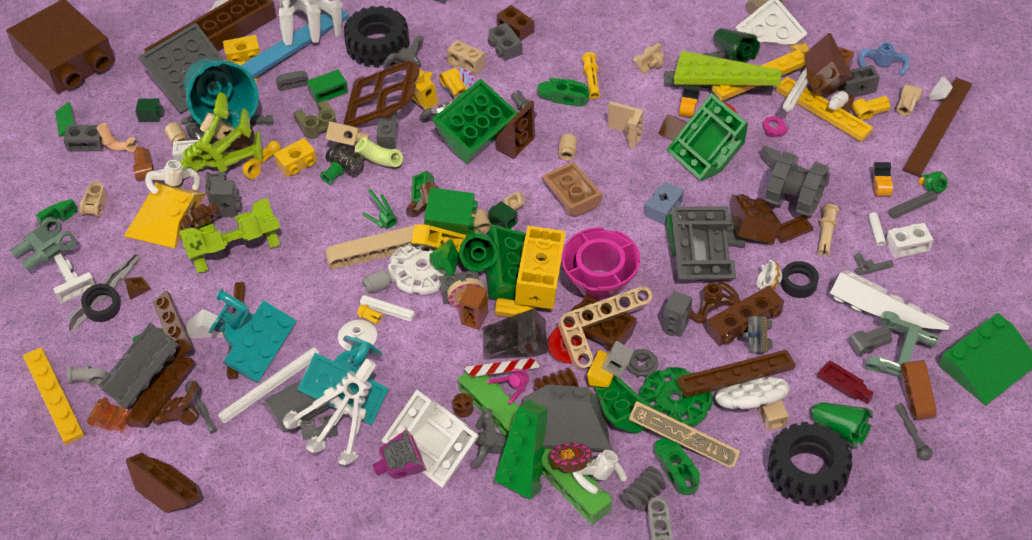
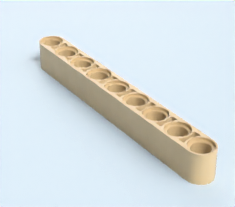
M480 209L477 212H473L472 217H475V225L470 230L478 229L482 232H487L491 227V223L486 211ZM414 226L329 246L325 250L329 268L335 270V268L353 266L355 263L369 262L375 258L389 257L400 246L404 248L407 243L411 242Z

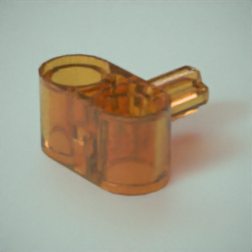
M103 397L93 407L87 423L92 427L99 426L101 427L100 429L117 430L123 433L130 411L110 404L108 398Z

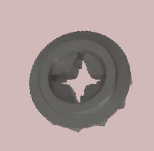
M637 349L633 351L626 368L629 369L630 374L634 373L637 377L640 375L647 377L658 369V359L649 350ZM638 361H640V362L646 361V365H645V366H643V365L638 366V363H639Z

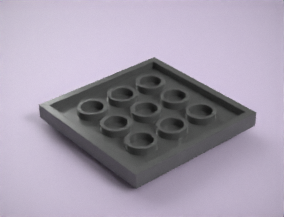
M197 23L192 24L138 58L179 114L188 110L184 78L190 66L204 58L224 60ZM212 83V84H210L209 87H210V88H211V86L214 87L215 84Z

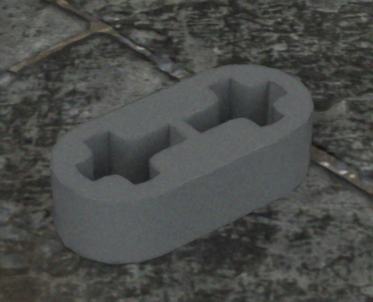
M305 71L281 74L276 78L277 88L280 91L307 86L309 77Z

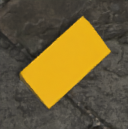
M598 350L587 373L589 386L609 387L614 377L613 374L601 368L607 356V353Z

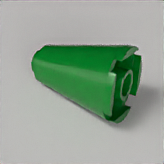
M478 229L470 230L460 245V260L471 271H484V269L491 267L496 262L498 257L497 245L492 238Z
M827 402L815 404L811 412L816 423H820L823 427H831L834 433L837 431L842 436L841 440L845 439L848 445L855 449L858 448V442L862 445L871 429V424H868L869 418L873 419L871 409Z

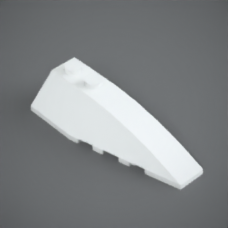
M849 270L840 272L830 294L834 295L835 300L842 303L846 301L852 304L851 307L859 312L864 310L881 317L883 311H890L899 315L900 319L923 328L948 330L952 326V324L929 312L923 313L922 309L915 304H905L903 298L898 295H887V289Z

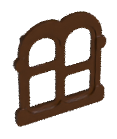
M407 60L402 63H396L392 67L369 76L357 78L353 83L343 124L356 127L380 117L388 118L393 112L403 108L412 99L416 91V84L414 82L419 76V66L415 62ZM401 70H407L403 81L382 89L386 76ZM376 80L374 91L360 97L362 86ZM402 90L401 99L398 102L384 107L389 93ZM378 98L375 111L354 118L356 109L360 104Z

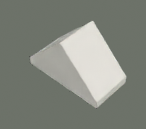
M201 310L187 321L186 334L188 338L224 337L223 333L216 328L211 334L209 333L211 326L218 316L207 310Z

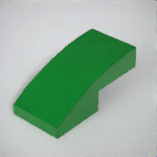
M69 199L45 208L36 214L39 225H42L43 220L47 217H54L65 222L76 214L78 210L74 200ZM49 222V223L47 224V227L50 226V225H51L52 223H54V222Z

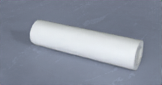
M876 212L870 213L868 217L877 246H885L886 240L878 214Z

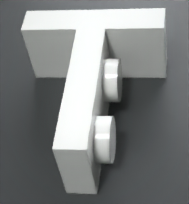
M61 254L54 256L56 264L66 283L53 288L60 304L82 295L87 288L95 285L89 272L78 277L76 272L71 273L70 270L73 268L68 259L64 260Z

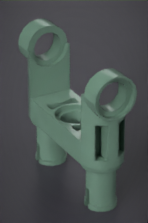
M47 217L43 220L42 225L24 236V241L10 249L16 259H19L29 250L35 251L31 256L21 261L29 272L39 263L49 261L64 249L69 250L73 248L76 244V238L68 231L57 234L60 229L59 221L54 217ZM49 222L56 223L53 230H47ZM65 236H70L71 241L68 244L63 245L62 238Z
M883 311L880 322L889 329L905 334L897 362L880 356L878 358L868 357L865 367L874 372L884 371L903 378L901 364L903 362H910L917 341L935 348L939 335L924 331L919 325L900 319L899 315L894 312Z

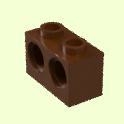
M510 5L497 14V26L507 23L520 41L534 33V20L514 6Z

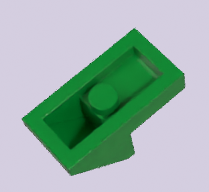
M450 239L429 255L435 269H445L447 275L455 274L459 259V253L455 244Z

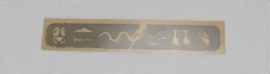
M636 401L629 420L673 441H677V443L729 468L735 466L740 454L739 450Z

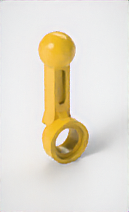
M270 141L267 147L262 150L263 157L261 161L255 157L248 160L242 168L244 176L249 179L256 178L261 171L260 165L274 155L275 152L281 150L280 143ZM251 166L252 170L248 173V169Z

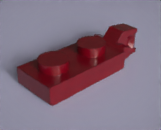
M831 360L818 372L817 378L854 400L859 399L868 405L873 399L874 392L867 389L864 380Z

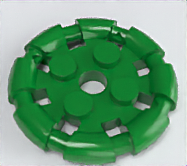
M667 367L666 370L660 371L659 369L651 373L644 380V386L640 387L639 396L652 409L665 413L669 417L692 428L706 419L708 416L707 412L712 408V392L709 391L685 398L677 383L678 377L692 374L691 372L686 371L687 369L682 367ZM669 377V379H671L670 381L665 382L664 378ZM673 394H677L681 398L678 400H674L670 396Z

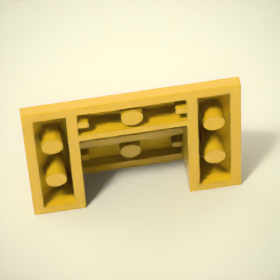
M156 182L154 186L159 192L157 194L149 193L124 237L175 249L181 239L179 232L181 231L180 220L183 219V216L187 215L191 207H198L202 203L206 193Z

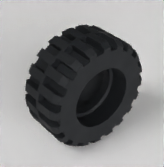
M370 6L367 9L362 8L359 12L353 13L344 25V38L348 55H350L353 61L356 60V63L360 65L364 63L366 67L374 65V68H377L379 65L384 64V61L391 53L398 54L401 49H407L410 45L408 24L405 17L390 7ZM374 34H384V35H385V36L380 37V38H368V36H371V35H374Z
M801 422V425L795 423L790 425L789 429L784 428L773 440L767 465L769 479L771 482H774L773 487L778 492L781 490L783 497L786 499L791 497L793 502L797 504L805 502V506H812L813 503H817V506L824 505L826 500L832 502L836 499V495L840 496L843 493L852 469L853 456L851 450L848 449L847 441L845 439L841 440L842 436L837 431L834 433L831 427L820 426V423L816 422L814 424ZM802 453L813 454L824 460L829 469L822 473H807L797 468L791 461V458Z

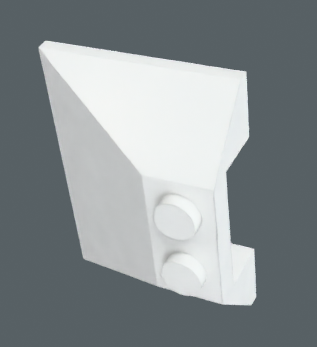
M416 390L382 439V442L386 444L407 429L414 436L427 470L422 473L443 488L479 435L442 405Z

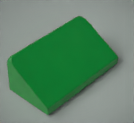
M67 102L55 111L59 137L65 136L67 125H76L71 102Z
M428 170L413 176L411 202L415 201L418 203L421 199V185L427 182H434V176Z

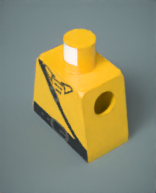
M420 70L419 76L414 82L416 84V91L411 101L424 111L428 108H433L439 103L433 81L424 75L423 70Z

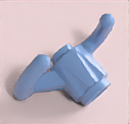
M890 42L881 43L878 49H862L858 56L860 68L866 66L865 57L875 59L876 63L882 67H888L892 62H903V67L899 71L901 76L905 75L910 67L908 55L895 52L894 45Z

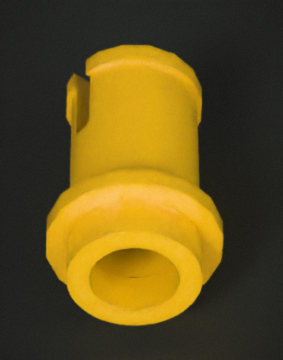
M367 304L360 305L357 310V315H359L360 319L365 318L376 325L380 323V320L375 317L383 318L382 313L369 308Z

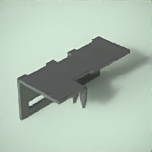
M332 415L319 417L321 427L315 428V419L300 422L303 440L311 439L315 436L319 437L327 424H324L329 423V417H332ZM336 425L329 431L328 438L338 436Z

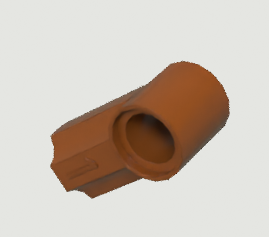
M138 147L134 151L135 165H133L136 181L145 180L146 174L154 171L149 149Z

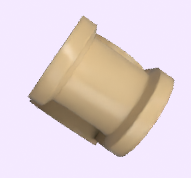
M208 112L200 126L203 132L209 127L215 116L214 114ZM220 118L213 136L221 140L228 135H224V131L232 132L234 128L231 124Z
M93 182L87 187L79 207L81 215L91 214L101 217L108 198L102 183Z

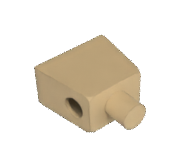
M329 121L325 139L356 146L362 137L370 139V134L362 133L361 128ZM350 132H352V138H349Z

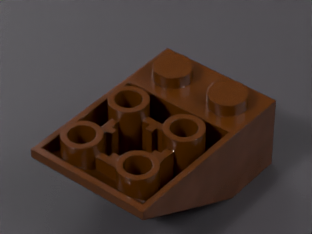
M732 194L733 224L738 237L774 244L781 223L768 203L762 198L751 199L744 194H739V196Z

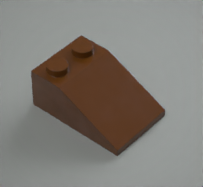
M828 33L804 53L807 79L815 96L828 97L853 77L831 33Z
M531 100L515 115L497 136V151L514 159L535 139L534 101Z

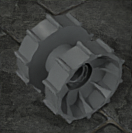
M783 151L771 174L768 188L766 189L765 201L781 207L787 194L798 197L796 212L811 218L823 195L830 168L827 165L814 162L811 169H809L808 175L797 172L799 157Z

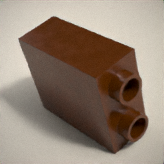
M60 0L6 29L15 54L57 95L67 89L76 88L81 81L96 72L107 70L115 62L108 37L67 0Z

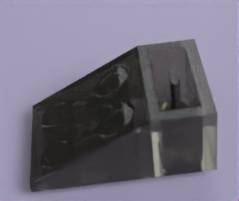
M535 308L483 327L484 360L530 358L548 352L546 321Z

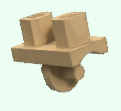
M657 43L653 47L648 46L643 55L634 57V64L640 68L641 73L646 74L653 67H661L663 65V59L665 58L661 52V44Z

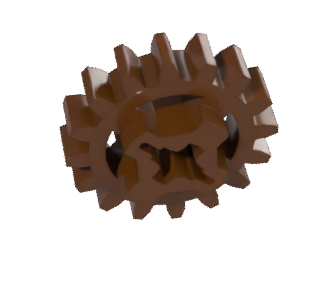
M209 203L206 206L205 204H200L198 207L190 209L187 215L183 216V219L180 220V224L183 230L187 228H196L198 230L213 224V220L218 219L217 217L220 216L221 212L215 203Z

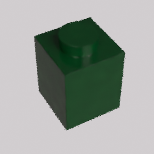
M159 98L138 99L135 110L138 122H160V117L164 116L163 105L161 106Z
M502 201L492 206L488 211L489 221L492 225L511 229L518 223L517 211Z

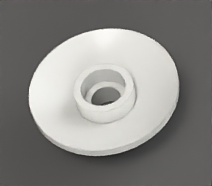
M353 320L342 326L338 333V341L346 350H350L352 345L343 341V337L346 335L354 338L358 337L373 345L377 339V330L368 321Z

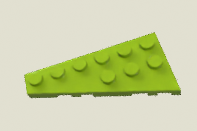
M681 51L674 75V84L780 86L782 70Z

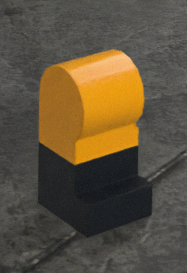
M685 84L679 116L693 117L700 98V86Z
M874 162L871 175L875 196H892L891 162Z

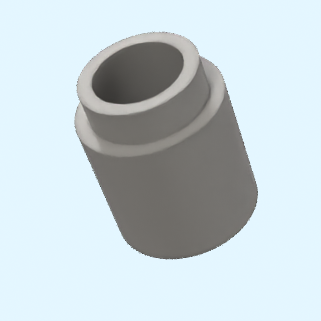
M383 269L371 273L362 279V284L367 294L371 292L374 294L390 287V282H392L389 272H385Z

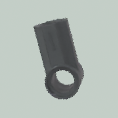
M882 326L866 333L864 331H857L849 337L848 341L859 357H863L862 355L866 353L871 354L875 348L891 343L892 336L889 328Z

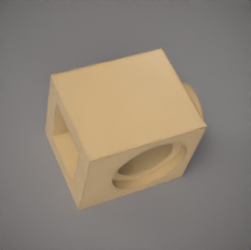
M782 400L770 405H760L758 412L767 431L787 426L789 416Z

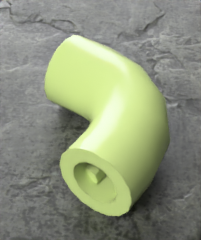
M362 137L355 146V152L381 166L398 167L403 161V155L399 150L381 147L367 137Z

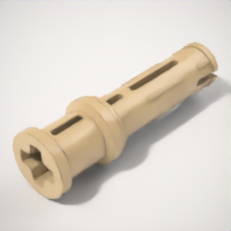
M826 204L822 208L823 218L820 220L822 231L818 255L821 256L823 250H825L824 256L828 257L830 255L833 229L837 226L836 216L839 214V208L833 204Z

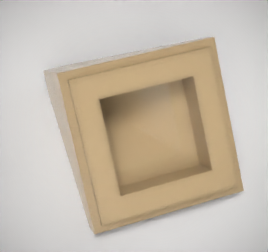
M520 190L504 198L505 204L514 210L523 206L526 200V196Z

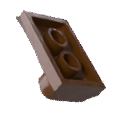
M585 296L581 303L575 305L571 311L599 301ZM605 306L600 308L603 314H610L609 308ZM582 314L585 321H591L590 314ZM624 314L582 330L586 336L604 344V348L609 351L616 341L623 345L626 344L634 332L637 318ZM569 319L563 321L565 324L573 325Z

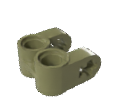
M327 100L317 103L318 117L314 115L306 116L302 109L293 112L295 122L306 138L315 139L321 135V132H327L329 121L337 123L336 114Z

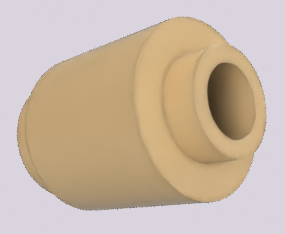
M170 123L165 128L164 132L172 145L176 141H188V136L180 123Z
M564 134L560 137L558 154L562 160L571 161L576 156L578 140L572 134Z

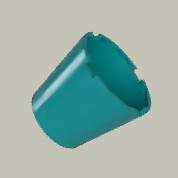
M204 58L195 62L186 72L184 78L186 102L190 114L198 124L202 125L208 112L214 114L215 101L220 92L224 93L227 97L229 113L227 119H221L231 124L234 129L240 123L244 108L248 111L250 119L254 115L259 100L258 87L253 76L243 66L222 59ZM214 83L215 86L210 88V84Z

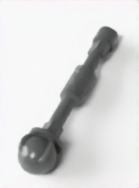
M191 380V381H188V382L186 383V385H185V391H186V393L188 392L191 383H192V382H197V381ZM198 387L194 399L202 418L206 421L210 434H213L218 430L211 421L205 404L202 403L199 397L200 389Z
M903 403L897 404L895 406L897 412L904 419V425L910 436H913L917 443L916 451L918 458L924 461L930 460L933 450L920 440L917 434L918 431L912 420L908 418V413Z

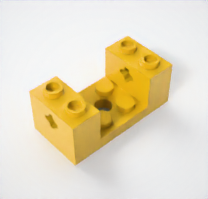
M527 226L516 285L515 304L554 309L566 231Z

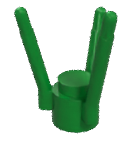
M369 189V193L382 211L378 215L379 220L365 212L362 215L380 228L385 227L389 229L396 225L398 218L393 213L384 195L381 194L380 197L385 207L374 192Z

